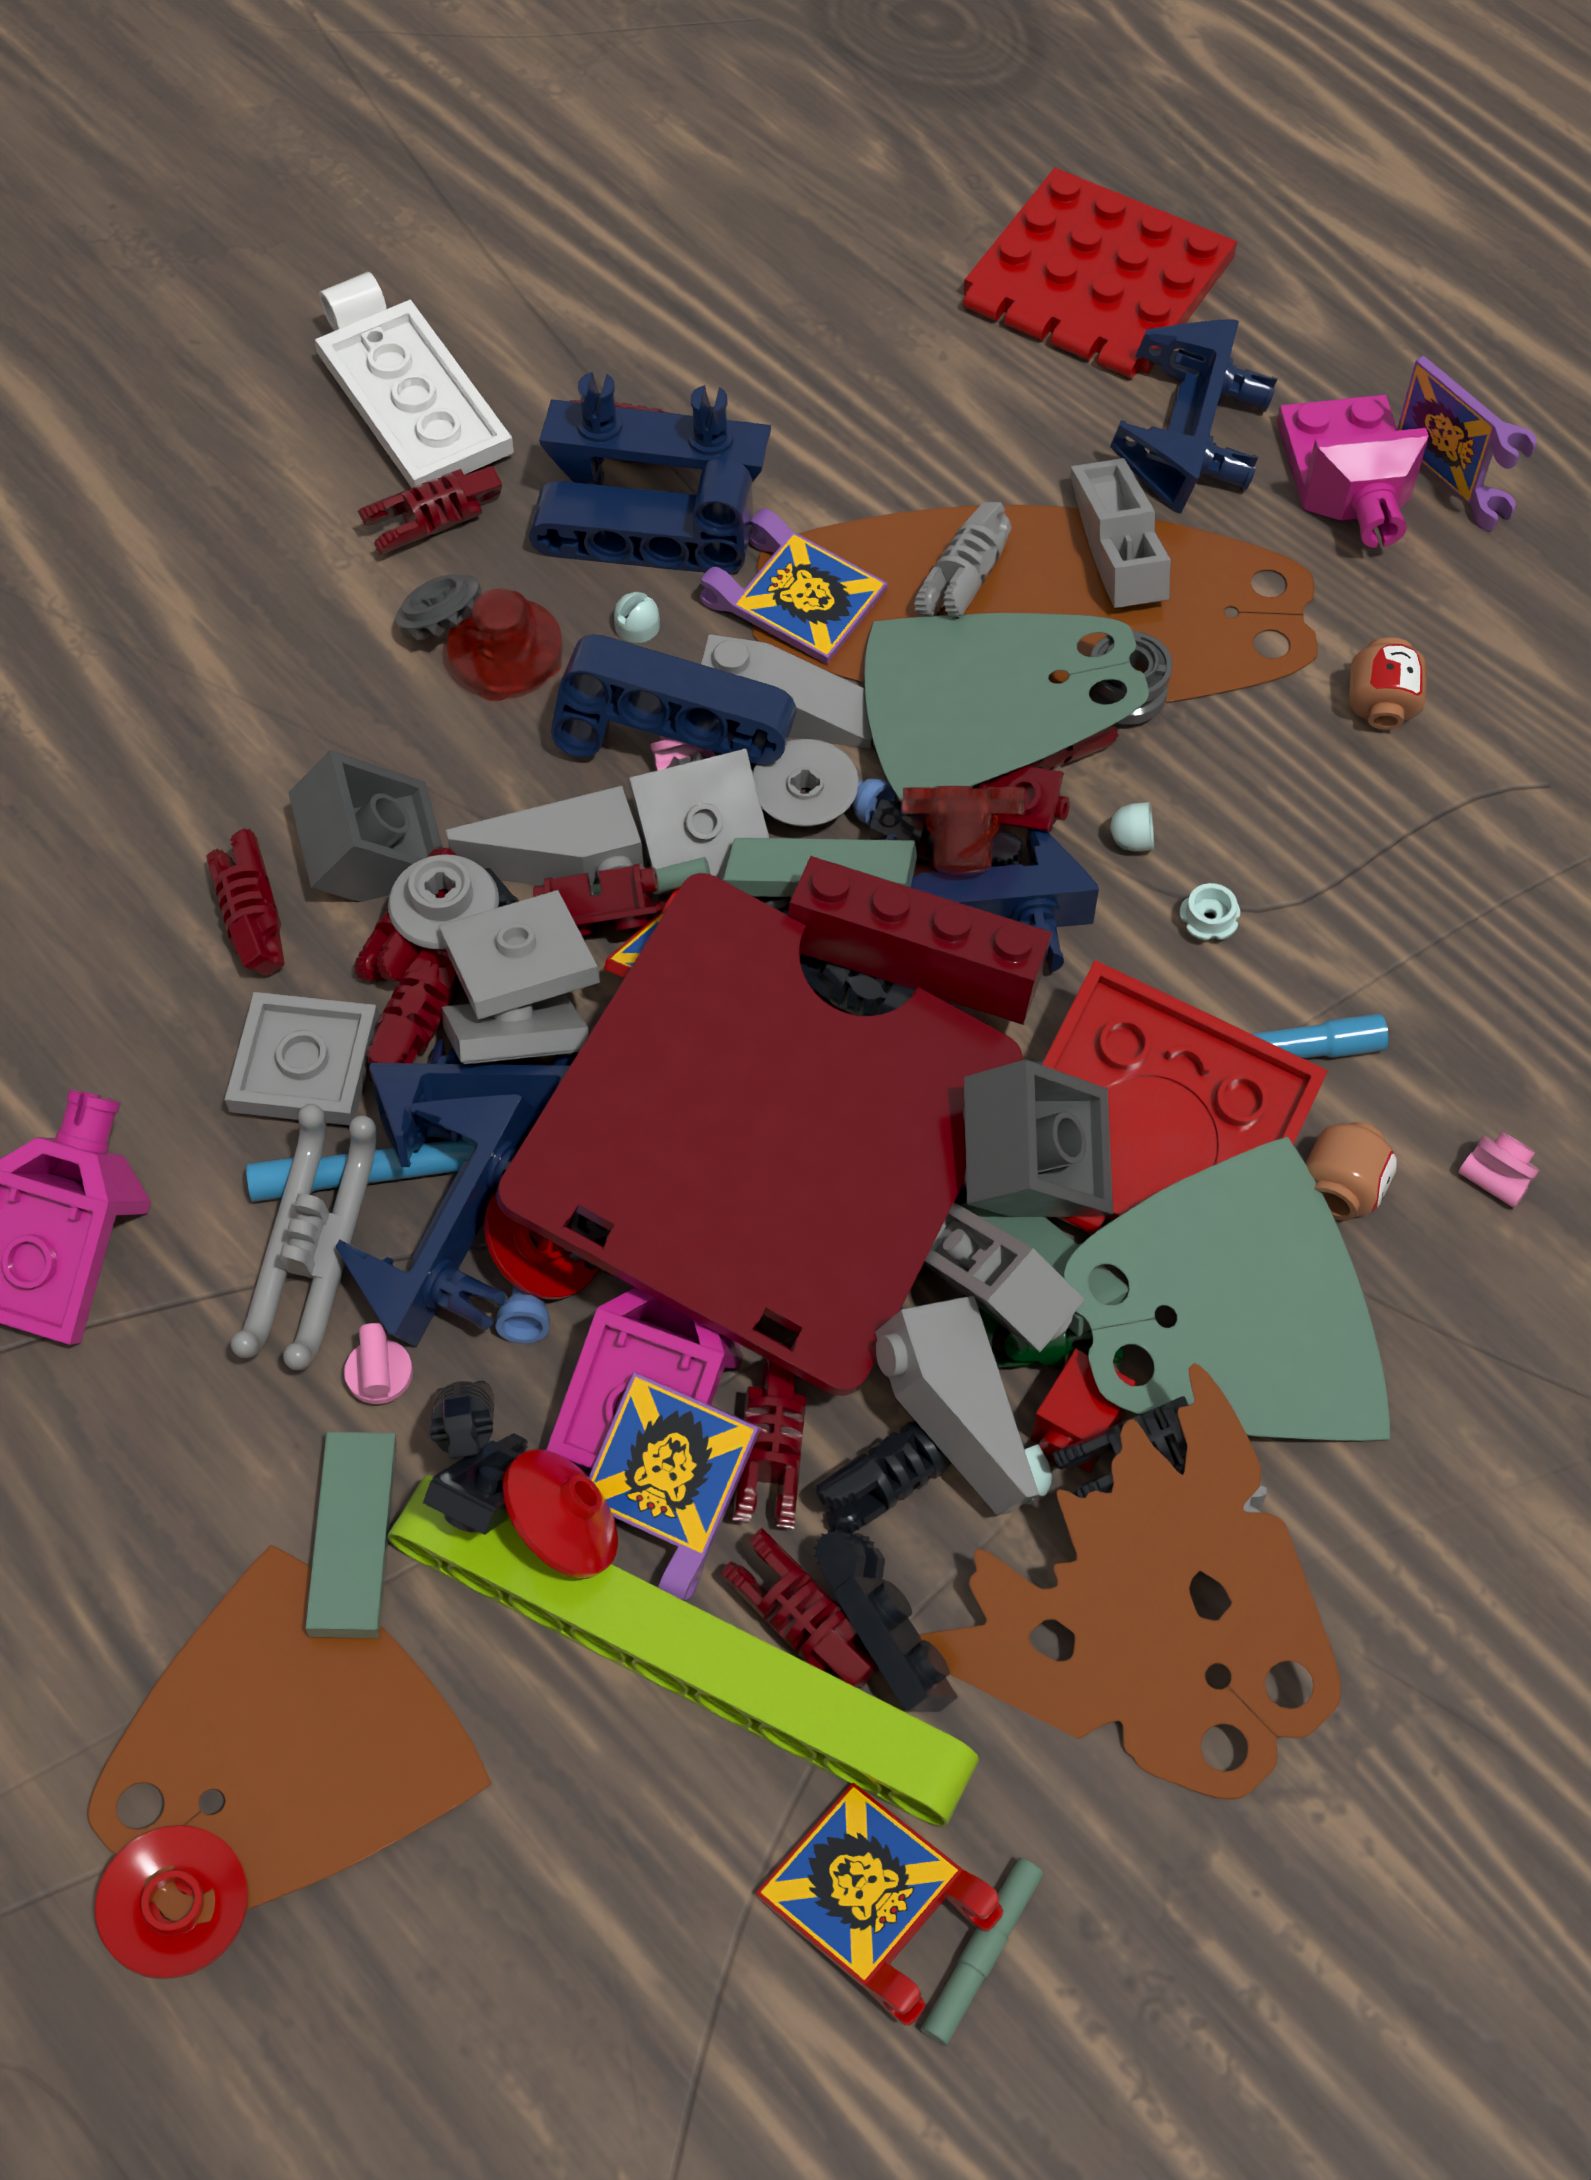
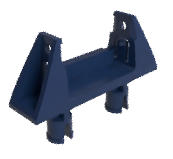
M1235 319L1201 321L1146 329L1135 357L1139 359L1144 358L1162 366V371L1183 381H1181L1177 390L1167 430L1157 427L1145 429L1127 424L1126 421L1121 420L1110 444V448L1120 458L1126 460L1130 469L1164 503L1180 514L1201 474L1204 476L1206 474L1215 476L1216 480L1246 491L1256 470L1254 466L1259 459L1258 456H1251L1228 447L1225 449L1218 447L1213 442V436L1210 435L1218 401L1221 396L1225 397L1228 395L1234 397L1237 402L1266 412L1273 398L1274 386L1278 380L1276 377H1269L1249 369L1245 371L1238 369L1233 364V358L1230 357L1239 323ZM1151 346H1158L1161 349H1151ZM1125 437H1130L1135 441H1129Z
M593 372L581 377L578 382V393L581 403L551 399L539 440L540 445L549 457L575 483L602 485L604 479V471L602 469L603 458L702 469L711 460L727 458L743 464L749 470L753 483L763 468L771 425L727 420L726 407L728 402L725 390L719 387L713 407L709 403L705 385L698 387L691 394L693 416L615 407V382L613 378L606 374L602 392L599 393Z
M1027 829L1026 847L1028 848L1030 859L1029 866H1023L1022 864L927 872L919 873V876H913L911 888L1052 932L1046 956L1050 973L1057 971L1064 964L1057 927L1087 925L1094 922L1099 892L1098 884L1047 831ZM896 833L888 834L885 840H897Z
M442 1038L435 1044L428 1064L371 1063L369 1068L380 1120L401 1167H410V1158L413 1151L420 1150L427 1137L451 1139V1134L430 1123H426L409 1111L413 1103L517 1094L523 1097L539 1113H542L579 1052H574L570 1058L568 1053L555 1054L552 1066L463 1064V1062H460L453 1047L446 1055Z
M517 1094L447 1099L412 1104L409 1111L421 1120L451 1134L452 1141L458 1142L462 1140L475 1148L469 1159L464 1160L412 1257L414 1262L408 1272L394 1267L393 1259L389 1257L382 1261L340 1239L335 1246L388 1333L415 1347L418 1346L439 1306L476 1324L478 1328L487 1330L496 1321L474 1306L471 1300L477 1298L500 1306L504 1305L505 1292L503 1290L493 1288L458 1269L485 1220L488 1203L494 1192L497 1191L502 1176L541 1115L523 1097Z

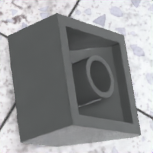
M330 750L288 792L310 888L358 902L387 896L394 882L404 870L415 862L426 858L434 849L443 848L426 782Z
M1026 1059L964 1077L965 1183L968 1205L1009 1217H1104L1113 1215L1108 1088Z

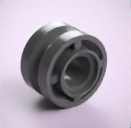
M1133 631L1137 646L1130 655L1129 660L1135 670L1141 671L1145 675L1149 697L1139 709L1117 722L1119 724L1146 722L1155 717L1166 703L1172 672V658L1162 642L1143 632ZM1107 635L1101 639L1093 648L1091 657H1099L1111 651L1114 647L1113 638ZM1113 679L1103 680L1091 687L1089 697L1098 704H1113L1124 698L1127 688L1120 681Z

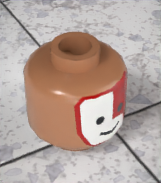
M1386 637L1371 641L1366 648H1363L1353 657L1351 663L1348 702L1352 711L1357 716L1367 720L1372 727L1384 730L1398 728L1403 725L1404 721L1417 716L1423 711L1426 702L1428 665L1423 654L1414 649L1411 643L1400 638Z
M1353 1122L1351 1124L1339 1123L1326 1127L1317 1137L1305 1164L1308 1167L1309 1173L1316 1181L1314 1189L1322 1192L1334 1219L1347 1221L1354 1217L1372 1214L1380 1205L1396 1173L1397 1158L1391 1146L1385 1141L1383 1134L1377 1128L1367 1123Z

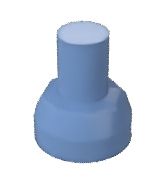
M867 779L864 782L859 780L857 795L852 803L854 814L860 821L870 826L880 800L897 801L898 796L890 783L883 779Z
M513 1285L512 1296L505 1300L504 1305L500 1306L497 1313L496 1330L498 1334L508 1341L522 1344L534 1343L545 1338L549 1332L550 1316L545 1302L538 1299V1297L521 1291Z

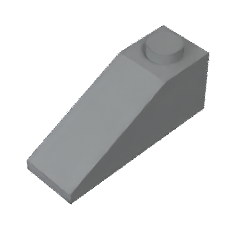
M709 634L701 662L702 665L776 686L785 690L793 698L796 705V715L789 737L815 739L827 743L871 749L873 737L868 719L864 688L766 642Z
M622 786L446 830L449 848L457 856L467 858L484 869L490 868L503 881L543 885L545 878H557L588 872L590 885L600 883L598 875L600 870L630 866L635 863L643 864L641 840Z
M955 1202L923 1263L965 1297L974 1296L977 1306L1039 1352L1042 1351L1049 1341L1056 1339L1065 1332L1072 1321L1073 1314L1085 1301L1034 1248Z
M969 1296L902 1309L875 1331L877 1338V1361L883 1374L890 1379L895 1398L995 1514L999 1516L1010 1513L1038 1496L1039 1493L975 1297Z

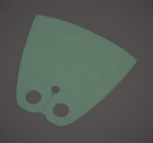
M1040 613L964 614L961 617L945 615L874 621L865 656L867 713L880 763L898 798L907 808L973 786L1052 755L1112 726L1139 709L1148 699L1149 689L1145 675L1141 671L1135 670L1130 664V655L1137 646L1132 629L1126 623L1110 618ZM1092 633H1104L1111 636L1114 640L1112 650L1099 657L1082 655L1077 650V644L1084 636ZM1057 670H1063L1069 674V678L1063 683L1055 684L1048 679L1049 675ZM1103 680H1117L1125 684L1127 688L1124 698L1113 704H1098L1089 697L1091 687Z
M1288 1137L1258 1146L1170 1185L1098 1230L1071 1255L1065 1265L1064 1279L1085 1299L1076 1312L1087 1320L1092 1330L1093 1344L1089 1349L1088 1360L1095 1383L1100 1393L1108 1401L1141 1415L1181 1396H1185L1188 1405L1193 1404L1194 1396L1188 1368L1196 1363L1209 1373L1222 1390L1247 1435L1342 1441L1390 1440L1389 1407L1384 1372L1374 1329L1358 1277L1322 1192L1314 1189L1316 1181L1309 1173L1307 1165ZM1110 1264L1119 1268L1125 1274L1129 1284V1292L1127 1298L1122 1303L1106 1305L1099 1302L1093 1296L1089 1289L1088 1279L1090 1272L1096 1266ZM1166 1305L1175 1311L1177 1321L1173 1327L1164 1328L1157 1323L1156 1319H1154L1157 1307ZM1127 1344H1135L1144 1348L1150 1354L1154 1363V1373L1147 1384L1131 1386L1124 1383L1117 1376L1114 1370L1113 1359L1120 1347Z

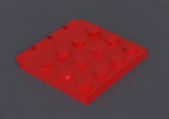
M1054 167L964 279L963 295L965 297L963 307L994 321H998L1006 313L1004 319L1005 326L1041 341H1044L1051 332L1053 333L1050 341L1052 346L1090 361L1098 352L1100 353L1097 361L1099 366L1132 379L1139 370L1149 374L1156 365L1144 358L1139 359L1135 357L1146 329L1186 324L1234 259L1237 241ZM1151 346V349H1161L1158 346Z
M1094 960L1042 1065L1108 1088L1113 1215L1104 1217L1057 1218L1093 1235L1100 1229L1105 1217L1113 1221L1159 1191L1202 1170L1263 1144L1288 1137L1294 1145L1328 1070Z

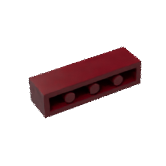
M810 856L790 900L788 912L789 917L806 925L801 937L799 953L913 990H917L920 987L938 998L1024 1025L1039 985L1052 936L1050 931L814 856Z

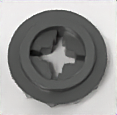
M449 574L432 579L416 588L406 597L396 614V623L403 635L414 637L416 640H424L432 634L440 637L444 631L450 628H458V624L462 620L472 618L475 614V608L479 607L484 600L478 580L470 575Z

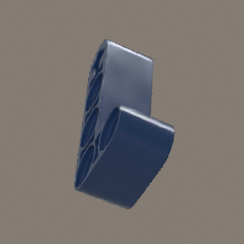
M719 458L711 460L703 466L697 495L552 481L540 489L530 528L529 540L537 551L556 558L706 573L712 567H718L728 574L739 571L745 561L751 530L750 521L753 517L752 478L749 470L743 464L735 460Z
M592 634L584 636L577 642L559 685L551 735L555 745L564 753L574 757H589L600 750L612 721L721 754L746 749L751 763L764 765L774 763L783 755L796 715V705L793 698L785 690L776 686L604 635Z

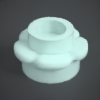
M1215 883L1200 885L1181 904L1180 918L1183 922L1187 923V931L1197 939L1207 941L1217 938L1223 940L1230 937L1238 928L1236 919L1240 917V908L1235 895L1225 886ZM1204 914H1212L1216 917L1210 919L1205 917Z

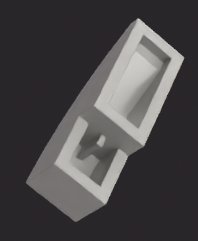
M1121 458L1071 466V480L1085 534L1099 575L1114 608L1169 600L1171 559L1155 533V510L1126 460Z

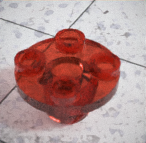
M493 589L483 593L473 604L472 618L462 620L458 624V628H451L448 634L447 651L454 673L469 687L478 690L482 698L489 701H500L507 698L510 694L530 690L540 685L547 678L557 674L562 667V636L556 619L544 607L525 599L522 594L515 590Z
M973 786L903 788L901 814L927 815L926 826L933 837V866L936 870L952 876L979 875L988 871L992 866V838L1000 829L999 816L1025 815V788L989 787L988 789H973Z

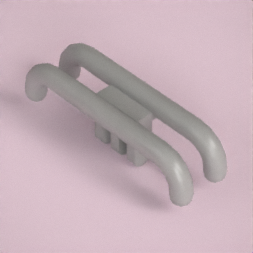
M306 1104L298 1113L300 1125L298 1144L254 1295L242 1331L237 1332L231 1339V1349L236 1356L240 1358L255 1357L262 1350L269 1336L287 1272L313 1278L296 1338L292 1344L286 1347L283 1354L285 1364L292 1370H305L309 1368L316 1359L321 1347L345 1264L335 1246L339 1239L348 1244L351 1243L371 1173L377 1140L376 1126L371 1118L363 1115L357 1116L351 1121L349 1125V1154L333 1211L329 1213L322 1199L310 1195L320 1163L326 1134L324 1112L315 1104Z

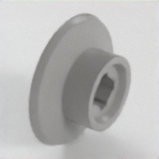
M815 739L787 741L785 751L780 759L774 763L756 764L753 771L760 804L764 811L778 821L799 827L817 826L834 820L850 807L859 787L858 772L849 756L838 747ZM801 788H810L809 793H800Z
M436 855L415 862L397 878L388 898V913L395 929L408 941L430 949H445L441 940L439 925L489 911L499 906V892L492 876L479 864L456 855ZM438 890H448L445 897L436 898L435 894L439 893Z

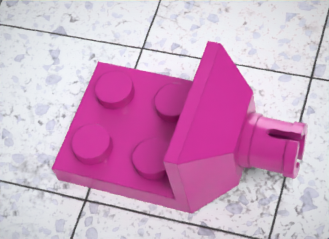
M1386 394L1280 405L1277 424L1303 510L1341 521L1357 519L1360 526L1361 539L1369 547L1377 548L1378 539L1374 530L1375 527L1379 529L1383 547L1389 546L1401 539L1406 532L1407 525L1400 509L1412 497L1429 437L1427 429L1398 430Z
M68 1089L67 1105L60 1130H57L55 1138L36 1137L0 1159V1323L69 1345L78 1344L82 1341L116 1215L148 1214L151 1204L148 1195L125 1156L108 1151L110 1144L108 1140L121 1102L111 1098L101 1099V1095L75 1089Z
M636 1287L597 1307L546 1450L593 1469L633 1372L642 1374L712 1405L724 1368L739 1369L744 1356L739 1344Z

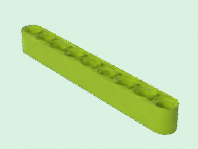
M427 1475L423 1477L388 1533L387 1538L398 1550L415 1561L849 1784L854 1782L870 1795L928 1824L938 1827H946L979 1761L978 1755L969 1746L955 1737L612 1564L599 1575L591 1578H574L556 1571L545 1564L528 1548L517 1533L510 1518L486 1535L480 1532L463 1531L452 1526L445 1520L443 1513L423 1504L430 1481L434 1476Z

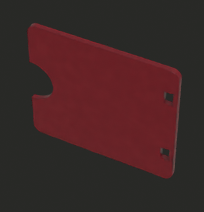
M706 873L694 874L683 882L502 1176L496 1193L497 1204L503 1214L511 1220L820 1389L837 1396L849 1395L857 1391L867 1378L877 1358L875 1331L900 1311L965 1181L964 1077L1023 1060L1022 1051L1019 1045L1008 1035L920 987L903 1005L881 1015L857 1016L830 1006L813 991L805 979L801 968L799 947L806 925L714 875ZM575 1212L611 1231L604 1243V1247L567 1227ZM762 1315L798 1333L791 1349L754 1329Z

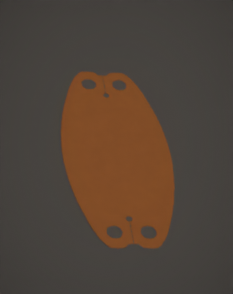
M980 505L892 513L833 524L798 533L887 582V590L828 665L754 624L753 636L759 642L771 644L832 674L865 683V656L873 622L929 617L918 614V611L914 610L915 597L934 565L948 547L949 542L954 538L957 530ZM1003 505L1012 529L1000 559L995 563L993 570L988 574L986 581L981 585L979 592L964 613L1087 615L1124 622L1130 626L1132 631L1149 634L1162 642L1168 649L1172 658V672L1166 702L1208 696L1259 685L1293 674L1317 658L1318 643L1316 634L1313 629L1304 623L1303 607L1313 600L1315 586L1312 573L1302 565L1284 555L1245 541L1155 519V533L1171 559L1169 600L1114 608L1096 567L1078 508L1045 505ZM760 552L757 563L758 573L775 552ZM1263 570L1276 571L1285 578L1287 587L1279 596L1265 597L1256 593L1252 588V577L1255 573ZM945 606L940 608V612H937V615L933 616L948 615V612L945 611ZM1227 607H1235L1238 612L1245 613H1239L1236 617L1231 618L1225 615L1224 610ZM1263 631H1278L1287 637L1290 648L1285 655L1279 658L1264 657L1255 650L1254 638ZM1092 633L1084 636L1078 642L1077 650L1082 655L1091 657L1095 645L1106 637L1107 634ZM1057 670L1052 672L1048 679L1055 684L1063 683L1069 678V674L1066 671Z

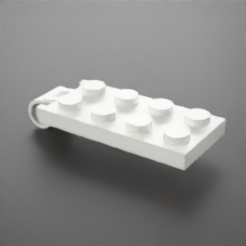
M365 272L319 292L322 309L334 331L315 339L316 352L411 488L459 469L465 475L514 453L513 440L509 432L411 299L387 309L382 291L370 272Z

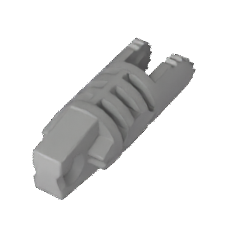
M983 502L957 530L954 538L949 542L948 547L934 565L915 597L914 610L918 611V614L923 616L937 615V612H940V608L945 606V611L951 617L963 616L979 592L981 585L986 581L988 574L993 570L995 563L1000 559L1012 529L1010 520L1006 516L1005 508L1001 502Z

